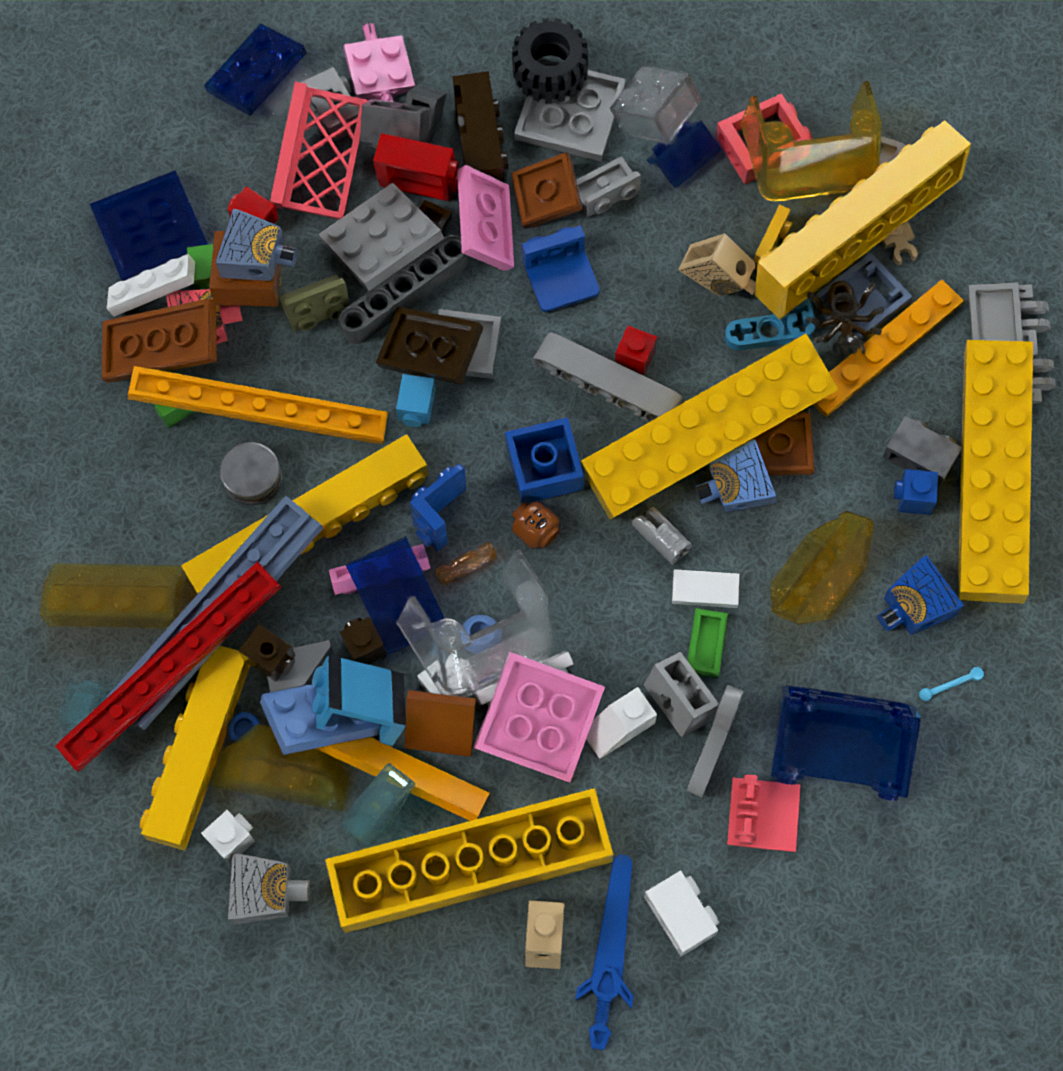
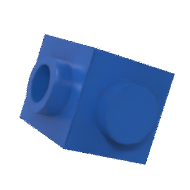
M905 469L901 479L896 480L894 485V499H898V512L931 515L937 503L938 472Z

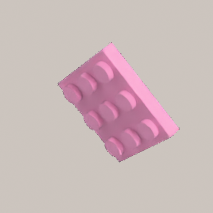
M509 652L474 748L570 783L605 687Z

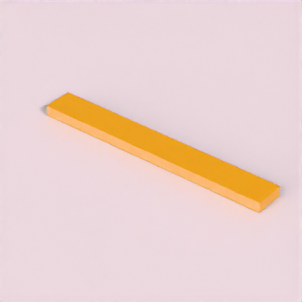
M138 366L133 368L128 391L129 400L383 444L388 412Z

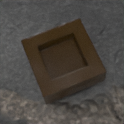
M424 199L419 209L443 234L452 219V212Z

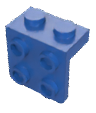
M581 225L574 228L565 227L558 230L555 234L545 237L536 236L522 244V262L542 312L548 313L599 295L600 289L585 253V235Z
M461 464L456 465L454 468L450 466L444 469L438 475L435 483L428 488L426 486L420 488L414 493L411 498L412 501H410L413 525L418 529L415 532L417 537L426 547L432 545L437 552L448 544L445 521L437 513L467 489L465 468Z

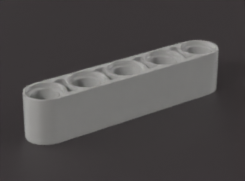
M548 333L532 360L537 368L543 367L551 371L549 374L566 382L570 380L579 384L578 388L594 396L599 394L607 398V402L623 410L626 407L634 411V415L648 422L685 402L684 398L674 390L555 333Z

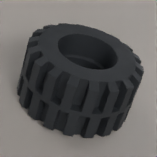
M543 18L541 23H537L535 20L530 23L529 29L523 27L520 30V36L515 37L514 46H512V66L515 83L518 88H522L524 95L527 97L533 95L534 101L539 102L540 99H545V103L552 104V100L555 99L560 103L565 101V96L572 98L576 95V89L581 90L583 88L584 81L587 80L588 43L586 38H582V32L579 29L573 30L572 23L567 22L563 24L562 19L555 18V21ZM545 56H556L563 59L564 62L555 66H545L538 63L537 60Z

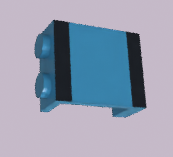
M331 655L327 656L321 667L315 669L312 685L316 687V696L313 701L312 712L316 713V728L323 730L331 715L335 713L380 724V743L394 745L406 726L404 673Z

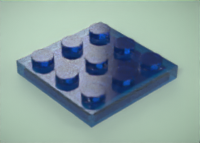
M176 170L90 203V207L122 281L135 277L145 270L161 266L171 259L187 255L188 247L208 245Z

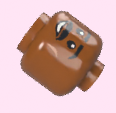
M535 501L529 505L523 502L512 514V517L515 519L512 531L531 549L538 547L545 549L560 533L558 528L559 518L541 501Z

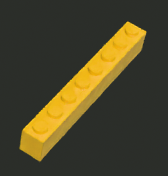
M407 434L292 500L323 526V529L300 555L310 551L314 547V542L324 536L325 538H331L337 535L342 530V526L351 520L354 522L363 520L370 514V509L380 503L382 506L390 504L398 497L397 493L406 488L415 489L425 482V477L429 475L427 464ZM267 516L181 565L197 594Z

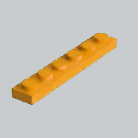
M943 280L939 281L832 369L829 374L839 390L813 405L827 418L962 306L964 300Z

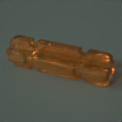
M486 542L478 546L477 551L473 549L450 561V565L444 564L436 568V577L445 586L453 582L454 577L458 576V578H461L482 567L481 563L485 562L487 564L495 560L497 553L490 542Z

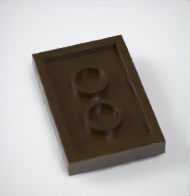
M398 307L376 364L383 369L462 385L484 327L476 321Z

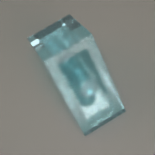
M388 763L355 801L341 828L368 848L389 830L416 783L391 763Z

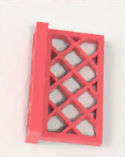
M300 82L294 83L270 202L275 204L276 208H286L338 220L344 217L360 142L362 105L368 100L307 87V84ZM312 96L325 99L331 109L316 117L310 108ZM332 101L340 103L335 106ZM347 104L359 106L358 117L347 124L338 110ZM335 113L343 127L328 135L320 121ZM310 114L313 120L307 123L308 115ZM317 125L325 138L310 147L304 138L305 131ZM356 125L355 133L353 134L350 128ZM347 131L353 140L352 147L340 153L332 139ZM329 143L337 157L322 165L314 151ZM302 144H304V146L307 149L303 153H301ZM310 154L319 168L304 177L298 168V164L301 159ZM350 154L349 162L347 164L344 158ZM341 161L347 170L346 177L334 183L326 169ZM322 172L331 186L316 195L307 181ZM297 173L301 180L295 183ZM302 184L306 186L313 197L304 204L291 202L293 190ZM344 184L343 192L341 194L338 187ZM334 190L341 200L339 211L325 209L319 199ZM316 202L320 208L310 205Z

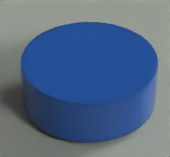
M242 712L231 718L227 730L230 739L236 745L250 746L260 738L262 726L255 715Z

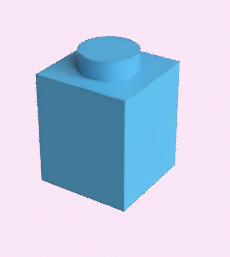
M402 375L396 412L398 420L402 421L403 424L410 427L430 424L436 392L434 378Z

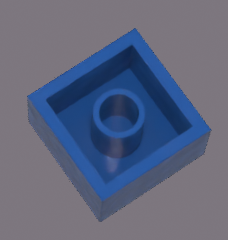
M568 417L505 432L506 449L521 504L523 502L531 503L584 490V474Z

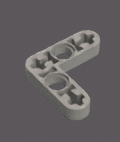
M727 685L717 709L712 728L687 787V792L703 797L744 691Z

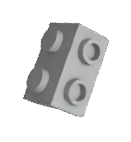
M622 156L576 180L582 208L586 216L590 217L596 213L602 214L618 201L631 199L640 190V173L638 171L633 173Z

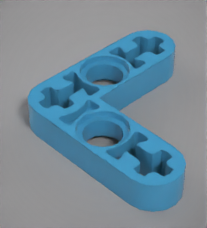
M807 298L781 319L773 314L730 322L725 330L726 344L734 350H748L788 344L804 334H807L810 339L815 330V325L812 321L815 317L811 300ZM802 312V324L808 325L805 332H800V329L795 327L797 313ZM766 325L775 326L778 330V335L768 338L762 334L761 328ZM753 326L756 327L755 336L757 339H753V333L748 334L751 333ZM736 329H740L741 334H746L742 341H738L736 336H732Z

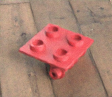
M744 775V779L733 777L727 845L796 852L800 785L757 780L758 776Z

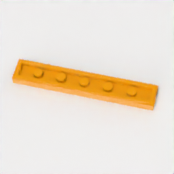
M371 737L315 748L469 821L478 818L489 796V792L389 745L382 744Z

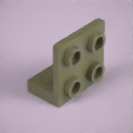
M337 274L279 296L280 303L293 332L297 330H311L318 322L328 318L331 320L339 319L341 312L350 305L345 281L343 278L338 279Z

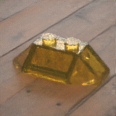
M846 510L839 515V518L828 521L809 532L771 582L772 613L797 625L829 619L867 568L874 528L873 521Z
M257 724L218 754L211 787L343 812L350 778L337 758L315 748L283 755L272 728Z

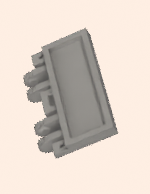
M1018 283L969 285L968 301L971 340L1033 342V357H1038L1036 333L1051 329L1050 320H1021V316L1044 314L1049 311V304L1047 301L1020 302V300L1033 299L1032 285H1018ZM1033 359V373H1044L1054 369L1052 359ZM1051 377L1033 378L1032 404L1042 403L1041 391L1055 388V379Z

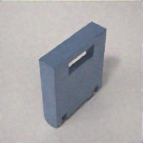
M872 253L868 254L815 295L822 302L824 299H828V290L834 282L845 281L854 290V303L856 305L864 291L872 285L867 278L875 273L891 292L886 300L875 288L869 295L865 306L856 312L857 315L866 316L876 311L877 315L870 322L854 321V323L866 330L876 329L908 305L912 299V295ZM828 301L823 304L824 307L831 309ZM856 331L850 340L856 344L864 336Z

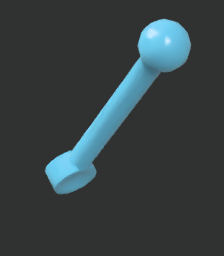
M974 667L970 674L932 689H921L919 697L923 701H929L932 695L972 679L974 681L981 680L984 672L981 668Z

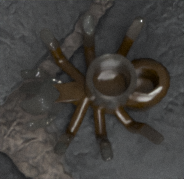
M834 282L828 290V304L831 309L824 307L821 300L812 292L807 293V297L816 304L818 311L830 315L831 319L819 321L815 317H806V322L813 323L819 329L837 324L826 336L819 335L814 341L816 343H828L838 331L842 333L838 341L833 345L834 357H838L837 348L839 346L840 352L844 356L848 355V347L851 348L852 353L855 355L858 351L857 344L860 346L862 354L866 352L864 342L852 333L853 329L864 337H871L873 334L881 335V329L871 328L866 330L854 323V321L870 322L876 315L884 312V308L880 307L874 309L866 316L856 314L858 310L865 306L869 295L875 289V284L871 283L857 303L854 297V290L848 282Z

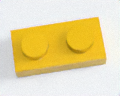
M779 204L755 253L754 269L757 270L758 260L765 252L769 250L774 251L778 248L777 244L780 238L785 239L788 236L792 227V222L788 221L791 209Z

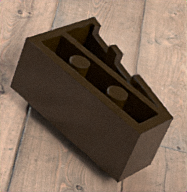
M489 71L452 76L455 110L464 166L468 165L499 181H504L503 170H509L506 151L501 152L500 144L504 143L502 125L497 126L496 118L500 117L498 100L493 99Z

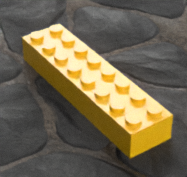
M945 120L935 128L933 126L928 128L917 142L903 147L898 156L891 162L886 161L882 163L875 171V174L867 180L862 179L857 182L852 191L845 197L840 196L836 198L824 213L811 217L803 229L797 233H790L774 251L769 250L765 252L758 260L754 295L779 319L783 318L805 301L810 293L814 294L888 237L902 223H906L959 182L963 177L971 143Z
M804 334L581 460L583 474L611 520L839 389L808 335Z
M967 340L963 369L961 444L963 448L961 449L958 598L960 600L1024 604L1029 595L1033 342Z
M595 788L325 860L340 925L345 933L611 863L613 861V851Z

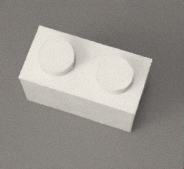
M681 870L647 890L644 898L679 955L683 956L714 937L718 932L716 925L719 924V921L709 905L703 907L697 895L700 894V890L691 876L685 878Z

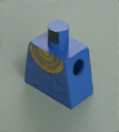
M925 555L887 590L884 600L890 607L879 613L877 618L886 631H890L902 623L910 635L955 617L959 614L964 604L927 555Z

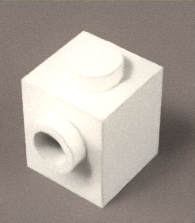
M228 810L201 833L229 865L232 863L233 853L242 854L255 842L248 833L253 829L248 821L240 813L234 817Z

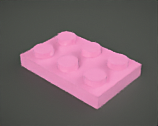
M468 165L459 168L457 173L462 253L503 271L514 268L509 185Z

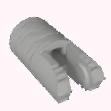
M654 507L645 511L646 517L640 515L631 520L632 526L671 565L677 563L692 547V544Z

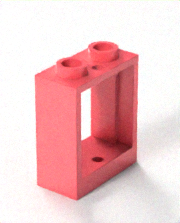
M782 93L717 123L716 139L744 184L809 155L812 143L811 133L806 126L801 125L794 105L791 102L787 103ZM778 114L794 142L754 159L737 132Z

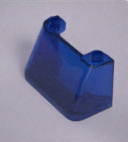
M784 685L781 687L770 771L771 777H776L777 782L788 785H795L797 780L804 779V776L871 786L874 791L878 792V797L885 800L897 801L898 797L908 798L921 716L915 706L903 702Z

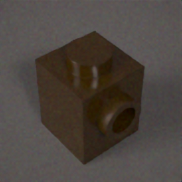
M370 617L363 620L362 618L351 620L344 626L343 630L339 631L352 661L369 665L387 655L385 646Z
M259 624L239 650L243 661L275 682L281 675L286 676L295 663V652L292 646Z

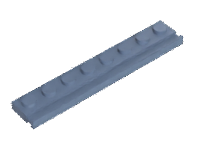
M285 496L109 693L107 698L257 561L277 581L319 534L323 526L289 497ZM220 644L141 715L135 723L145 730Z

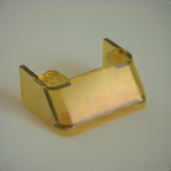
M869 81L862 83L851 106L853 116L850 120V130L852 134L794 141L792 131L786 124L778 121L764 123L757 96L750 97L741 120V126L759 191L764 198L770 201H783L852 191L857 182L862 179L867 180L875 174V171L880 166L882 122Z

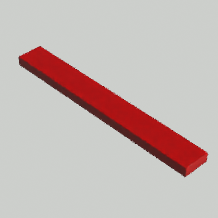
M257 561L55 745V748L75 771L80 772L282 587Z

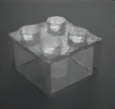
M642 65L609 109L623 133L669 144L702 99L688 73Z

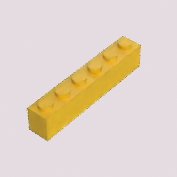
M219 646L198 669L199 673L196 682H191L186 693L188 704L184 714L180 713L176 720L174 732L177 735L173 746L168 745L164 753L163 764L165 768L162 776L157 777L154 781L151 796L154 798L150 810L145 809L140 820L141 834L147 840L186 851L228 731L229 721L233 717L251 666L243 661L238 650Z

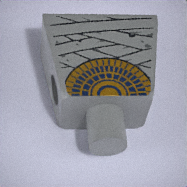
M233 853L228 920L232 924L288 917L289 901H309L310 881L291 880V868L287 863Z

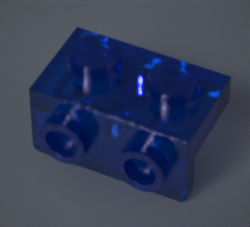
M702 120L693 123L685 121L673 131L675 136L669 141L664 139L651 149L653 154L646 159L650 165L656 163L674 187H679L722 150Z

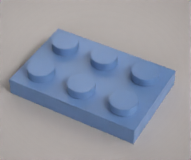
M312 684L265 693L261 696L260 704L283 755L376 736L380 730V724L335 713L331 715L323 730L316 728V713L312 712L316 687H313Z

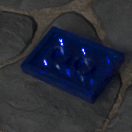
M260 23L205 83L204 87L212 96L251 116L307 54L304 45Z
M406 536L346 564L388 655L449 627Z

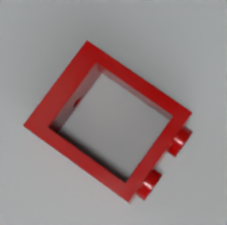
M381 133L373 159L379 186L386 188L391 183H394L403 192L450 202L452 192H458L457 170L459 162L455 161L454 150L448 147Z

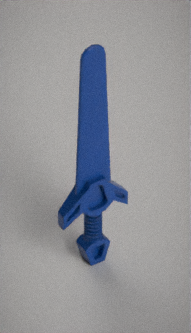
M620 854L613 860L593 974L577 987L575 1001L590 991L597 997L598 1006L596 1008L598 1009H596L597 1013L595 1015L597 1016H595L596 1020H594L596 1023L589 1029L591 1049L604 1050L611 1035V1031L608 1029V1025H606L609 1020L607 1017H609L608 1013H610L608 1010H610L609 1006L611 1004L609 1003H611V1000L619 995L631 1009L634 996L622 981L632 874V860L625 854Z

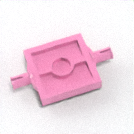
M367 23L362 27L366 38L365 41L344 44V54L355 97L366 100L377 99L394 102V97L407 93L415 87L403 36L377 38L375 25L370 23L369 31Z

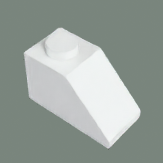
M637 687L610 704L593 720L586 740L600 760L654 725L657 714Z

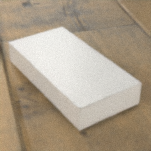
M674 569L672 604L738 608L740 574Z

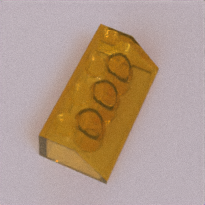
M54 563L43 583L40 617L48 627L167 629L181 614L184 570L181 565Z

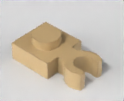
M908 221L902 223L888 237L882 240L884 249L894 247L893 260L896 265H901L902 257L900 256L902 252L909 253L912 261L917 259V249L908 243L914 240L915 237Z

